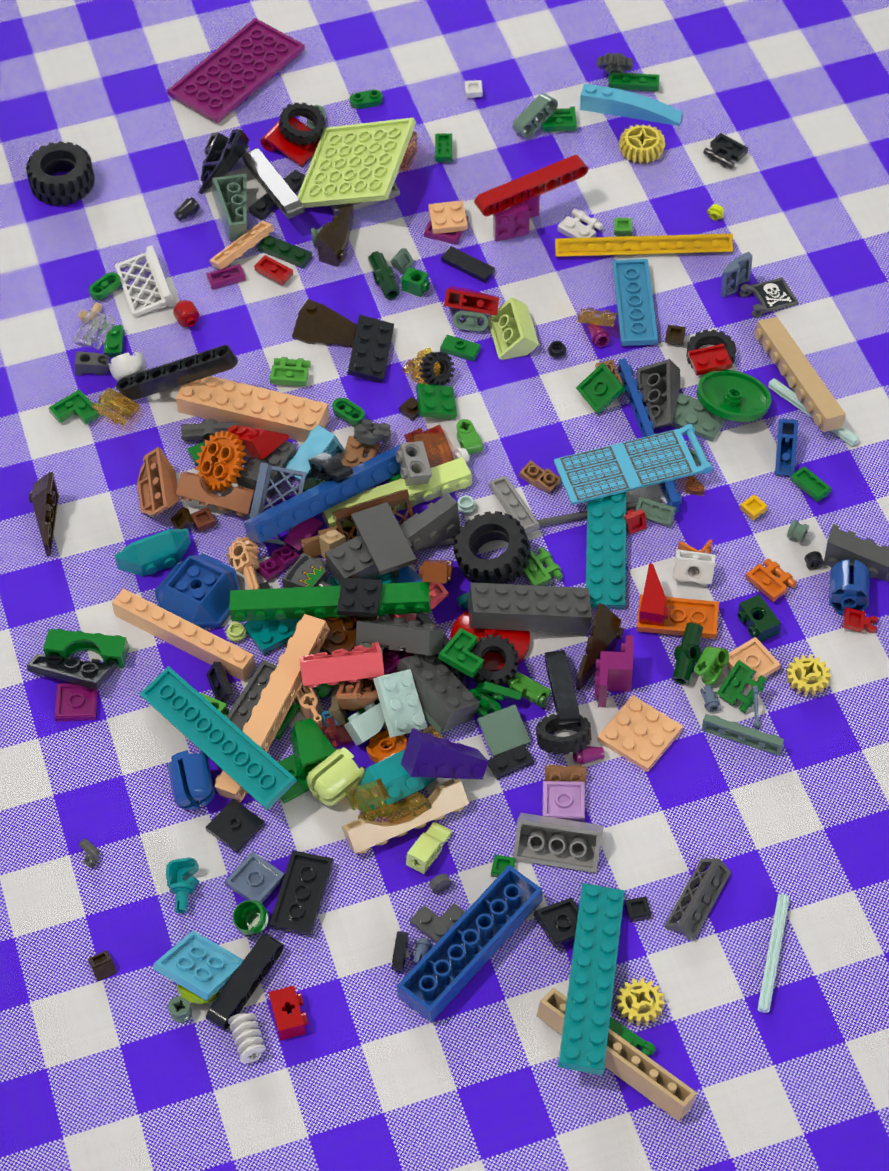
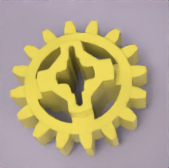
M811 654L809 658L801 655V660L795 657L794 662L789 663L786 672L787 683H791L790 688H797L798 694L803 691L805 696L808 695V692H811L813 696H816V691L823 693V689L828 688L831 678L830 668L826 667L827 662L821 663L819 662L820 657L813 659Z
M633 978L631 985L625 982L624 989L619 988V996L616 999V1003H619L617 1004V1011H622V1018L629 1017V1024L635 1020L637 1026L640 1025L641 1021H644L647 1026L649 1019L656 1022L657 1015H662L661 1008H664L665 1003L663 1001L664 994L658 993L659 986L652 987V980L644 983V978H641L640 982Z

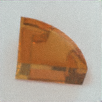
M688 476L685 494L704 496V486L695 476Z

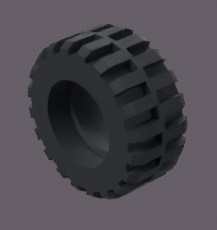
M58 141V143L52 142L47 146H41L40 150L34 151L28 159L26 173L31 192L38 200L48 205L50 203L53 206H58L59 204L66 206L68 203L74 204L77 200L85 198V194H89L94 186L95 176L91 157L84 148L77 144L74 145L72 142L64 143L63 141ZM60 171H69V173L65 175L51 176L52 174Z
M491 511L484 512V515L477 514L474 516V519L467 520L465 526H461L458 530L459 535L455 536V545L453 546L455 558L464 577L468 578V581L471 583L492 584L512 583L515 581V577H520L524 573L523 568L526 569L528 567V560L531 558L530 543L520 522L513 518L512 515L507 513L503 515L499 511H495V513H491ZM502 540L509 543L504 553L496 558L481 559L476 557L478 550L487 542Z

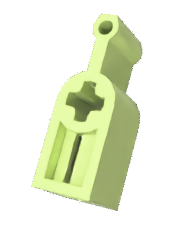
M433 822L428 831L422 833L407 852L406 865L425 874L440 854L444 843L451 837L452 830Z

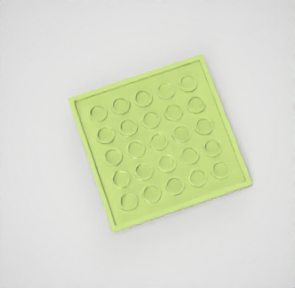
M405 118L324 128L297 196L303 207L388 200L415 128V119Z

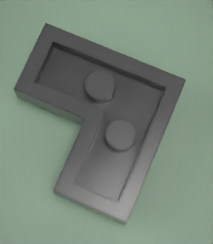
M453 903L439 917L423 905L410 919V924L436 944L465 911Z

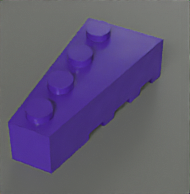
M412 728L401 760V766L410 777L483 780L489 761L476 748L458 742L453 743L449 739H441L433 734L423 733L418 729Z

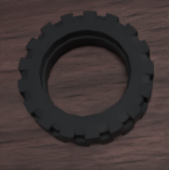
M295 102L293 105L289 104L287 108H283L278 126L280 133H283V137L289 139V142H295L297 145H310V143L314 144L317 140H320L324 131L325 120L324 115L320 113L318 108L315 109L313 105H307L304 102L302 104ZM298 116L305 117L314 123L315 128L310 131H300L293 128L288 120Z
M712 329V331L703 330L701 333L697 332L695 336L690 338L686 354L688 364H691L688 351L696 350L703 345L724 344V348L727 350L733 366L736 347L734 340L732 341L729 335L726 336L724 332H717V330Z
M551 714L548 718L544 717L536 726L537 744L542 750L545 749L547 753L553 752L556 755L563 753V755H568L571 752L577 753L580 749L584 750L586 745L589 746L590 740H592L591 724L582 715H580V722L559 725L557 715ZM572 730L577 732L574 735L566 737L550 735L556 731Z

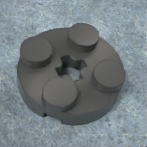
M362 420V424L355 426L353 437H357V441L363 444L377 445V441H383V444L391 440L390 425L387 423H373L371 420Z

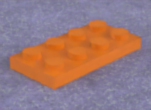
M640 594L636 631L683 636L686 624L692 622L703 626L701 638L716 639L719 602L666 597V607H669L668 619H664L663 626L639 623V613L643 597Z

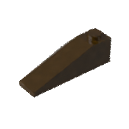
M307 299L299 311L292 338L307 344H315V342L325 343L326 346L342 344L343 347L352 348L357 324L327 306Z
M601 603L598 604L592 622L591 637H588L585 651L587 655L582 657L576 679V690H581L595 673L596 659H600L601 651L612 652L616 647L617 641L622 640L624 628H621L622 620Z

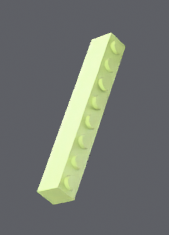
M463 457L431 468L432 476L428 484L406 486L405 480L401 478L361 492L323 511L322 518L327 528L334 527L336 522L331 512L403 489H408L411 507H414L417 504L440 497L445 492L450 494L451 492L471 486L472 473ZM405 502L398 504L395 512L406 509ZM349 520L340 522L342 528L346 526L353 527L354 525Z

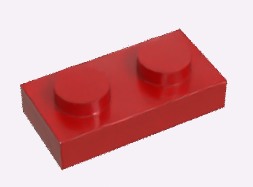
M266 255L254 265L256 272L281 285H284L293 276L291 268Z

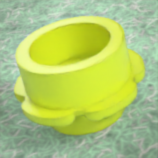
M713 204L707 210L712 220L723 218L724 209L722 206Z

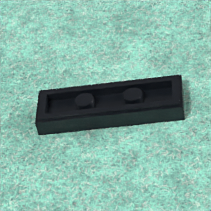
M452 246L441 257L442 262L484 283L495 273L494 267Z

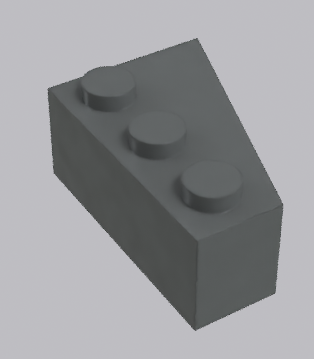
M285 441L263 460L256 458L251 460L243 467V471H239L241 477H236L238 486L255 490L261 462L268 463L271 466L286 468L288 461L293 459L297 453L296 444ZM271 471L270 478L274 484L283 479L280 472ZM274 488L267 492V498H273L276 493Z

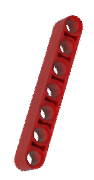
M573 155L483 192L475 198L474 204L484 216H491L584 177L588 172V167L578 155Z

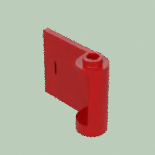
M296 117L288 120L289 124L297 130H311L296 119ZM278 121L260 139L262 147L269 152H273L277 148L302 167L314 155L320 140H317L314 144L310 143V145L291 143L289 139L283 137V133H280Z

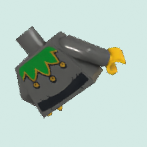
M303 553L282 577L283 588L332 586L326 583L327 568L321 558H311L306 553Z

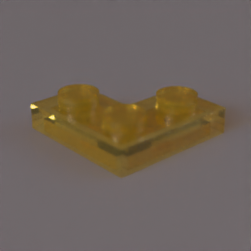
M415 792L405 797V800L387 806V810L383 811L386 819L392 823L409 813L416 817L431 809L432 806L425 796L420 792Z

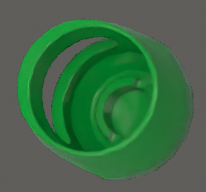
M248 900L241 902L233 912L234 926L245 936L261 933L268 925V912L259 901Z

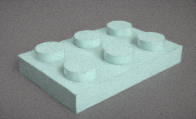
M411 669L373 679L390 738L408 734L412 728L418 730L428 728Z

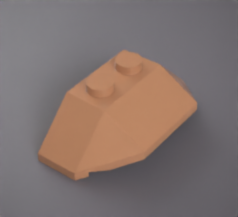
M160 447L144 455V463L137 480L141 513L154 517L180 501L179 495H176L178 487L176 472Z
M368 678L360 679V681L354 683L342 681L336 694V699L341 709H348L349 711L363 709L379 699L374 680H368Z

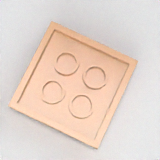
M632 695L597 736V741L648 773L682 732L683 726Z

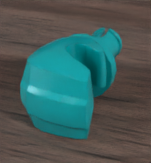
M194 858L176 859L166 865L167 886L169 892L175 895L174 912L179 914L188 912V895L194 893L195 887L199 883V880L193 876L199 871V865Z

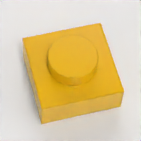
M755 494L740 504V509L752 520L762 515L768 508Z

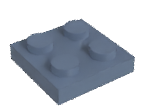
M252 851L225 880V885L247 901L256 900L263 903L283 881L285 874Z

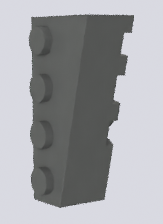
M833 524L827 541L823 565L832 568L837 562L843 559H850L849 572L852 573L855 559L861 561L868 568L870 578L889 582V547L886 545L880 547L874 540L869 538L866 540L855 536V532L850 530L844 532L839 530L840 526Z

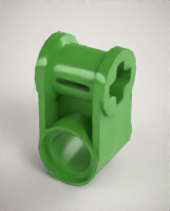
M468 419L458 421L456 437L460 447L465 448L469 455L483 451L481 438L477 434L473 423Z
M708 646L704 648L701 657L694 666V671L702 677L705 685H713L718 681L722 670L729 660L728 650L726 648Z

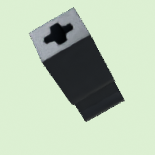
M325 452L308 460L312 475L325 481L333 478L337 482L353 474L351 467L343 466L340 459Z

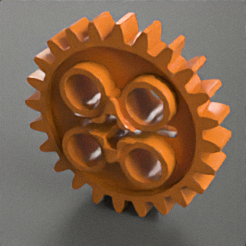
M228 431L215 432V436L210 435V441L205 440V447L201 446L202 453H197L200 459L195 461L199 463V466L195 468V470L199 471L197 474L204 476L207 488L213 492H225L226 487L231 488V482L236 484V477H241L239 471L244 470L241 466L246 463L243 460V457L246 456V453L242 452L245 449V446L241 445L243 441L239 439V436Z

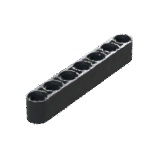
M222 345L124 377L117 382L116 388L126 401L131 402L230 370L238 364V359L228 345Z

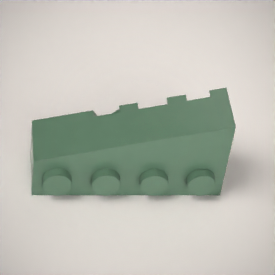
M246 174L213 178L212 194L229 241L237 240L246 233Z

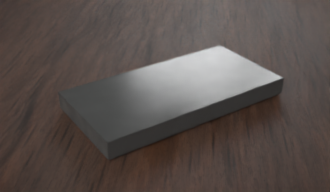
M388 502L351 514V519L379 575L417 563V559Z

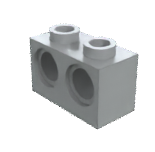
M423 441L401 443L398 451H396V460L398 463L400 462L401 478L405 480L406 486L428 484L432 472Z

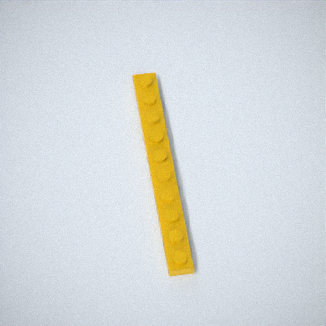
M732 233L555 238V256L733 252Z

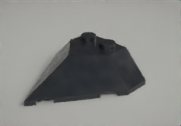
M232 130L229 138L219 132L211 134L204 152L207 154V157L203 160L200 194L213 185V178L226 175L243 154L246 153L249 138L243 130Z

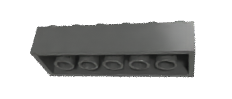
M492 583L470 584L467 598L470 628L569 633L589 632L592 612L588 588Z

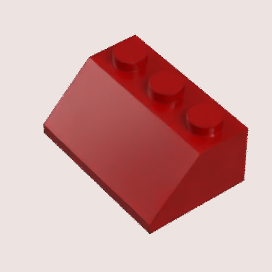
M233 425L227 429L228 432L239 436V439L243 441L241 445L245 446V449L242 451L246 453L245 457L261 460L290 438L288 434Z

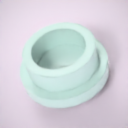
M465 495L457 501L459 512L469 514L475 510L476 503L472 497Z

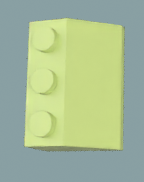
M511 297L498 309L497 316L491 315L488 317L489 327L500 360L527 356L539 345L528 307L523 302Z

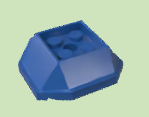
M202 553L197 556H189L184 561L177 563L157 587L155 596L159 607L202 629L209 627L220 628L230 616V591L240 590L234 568Z

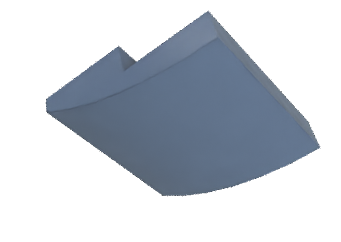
M750 252L735 258L723 270L721 297L738 292L740 284L750 281L753 259Z

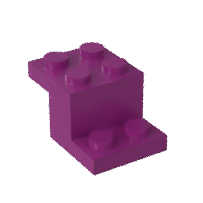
M540 195L493 214V237L495 242L529 234V218L539 216Z
M626 635L625 643H621V652L601 651L600 659H596L594 699H598V707L606 708L607 691L631 692L634 636Z

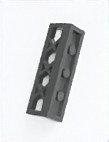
M262 660L227 715V718L239 729L243 730V726L249 721L252 709L258 704L261 692L267 687L270 675L275 671L276 665Z
M721 859L700 860L664 925L667 930H680L688 940H695L731 874V871ZM706 866H709V868H708L706 871L703 872V870L705 869V867H706ZM681 917L680 921L675 923L676 919Z

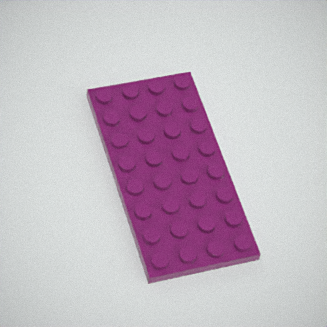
M254 18L167 90L168 96L218 124L305 50V45L261 20Z

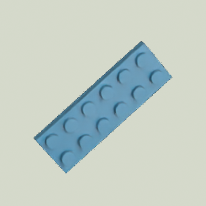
M648 259L612 260L621 346L658 344Z

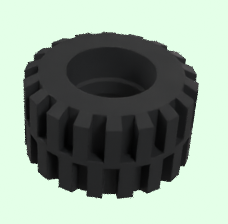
M491 634L487 638L483 636L470 650L471 653L480 658L486 653L496 652L505 660L504 667L499 671H488L482 666L474 676V681L477 684L478 682L486 681L503 686V684L507 685L509 680L515 677L519 658L517 650L514 649V644L508 642L509 639H502L501 635L492 637Z

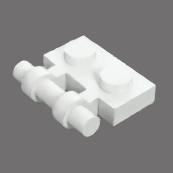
M574 209L571 215L575 218L567 216L557 226V231L569 238L596 237L594 229L596 228L601 231L603 224L599 223L598 219L587 216L582 210Z

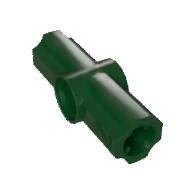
M378 251L372 252L368 256V262L373 270L376 285L380 286L385 298L389 300L396 299L400 292L395 282L392 267L388 266L382 253Z
M687 623L682 643L674 650V657L677 662L672 680L676 683L689 684L694 662H697L701 657L699 642L703 626L700 624Z

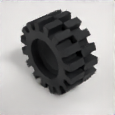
M443 352L427 353L426 357L421 359L424 362L419 365L422 366L419 372H423L420 375L421 378H425L423 381L430 385H445L446 382H450V378H453L454 375L451 374V371H455V368H452L454 362H450L452 358L447 357L448 354ZM435 362L440 364L438 376L435 375L433 369Z

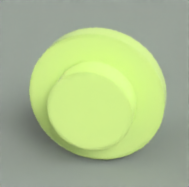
M234 622L229 625L226 633L231 641L237 642L243 640L247 632L241 623Z

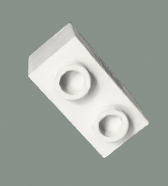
M677 549L673 579H677L680 582H696L701 585L712 584L716 555ZM690 567H697L698 569L691 570Z

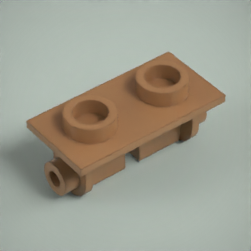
M549 764V766H545V781L585 782L586 785L587 767L582 766V764L580 766L567 765V767Z

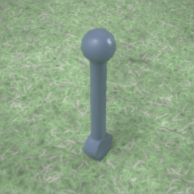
M753 686L755 716L753 726L759 728L761 722L759 721L758 687Z

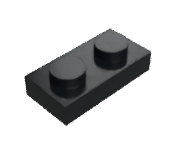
M214 662L206 676L215 699L227 704L233 695V690L222 663Z
M524 744L488 760V766L496 780L533 764V758Z

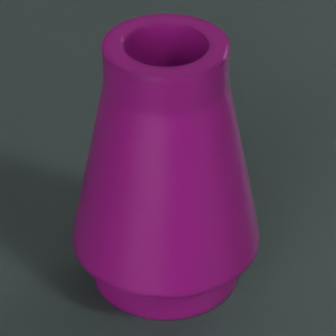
M590 323L588 330L590 331L592 343L597 347L606 346L609 342V334L598 323Z
M586 746L584 750L580 749L577 753L572 752L574 763L584 765L598 759H604L603 747Z

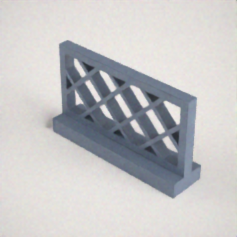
M261 462L250 518L262 513L269 507H274L273 504L281 499L283 502L286 501L284 497L292 492L296 496L303 493L306 472L271 466L268 463ZM271 471L280 472L283 479L274 484L270 478ZM293 475L301 476L300 484L293 488L288 479ZM286 481L291 490L282 495L276 486ZM274 488L280 497L270 502L267 498V492ZM277 535L274 536L276 539L264 541L265 543L281 546L286 545Z

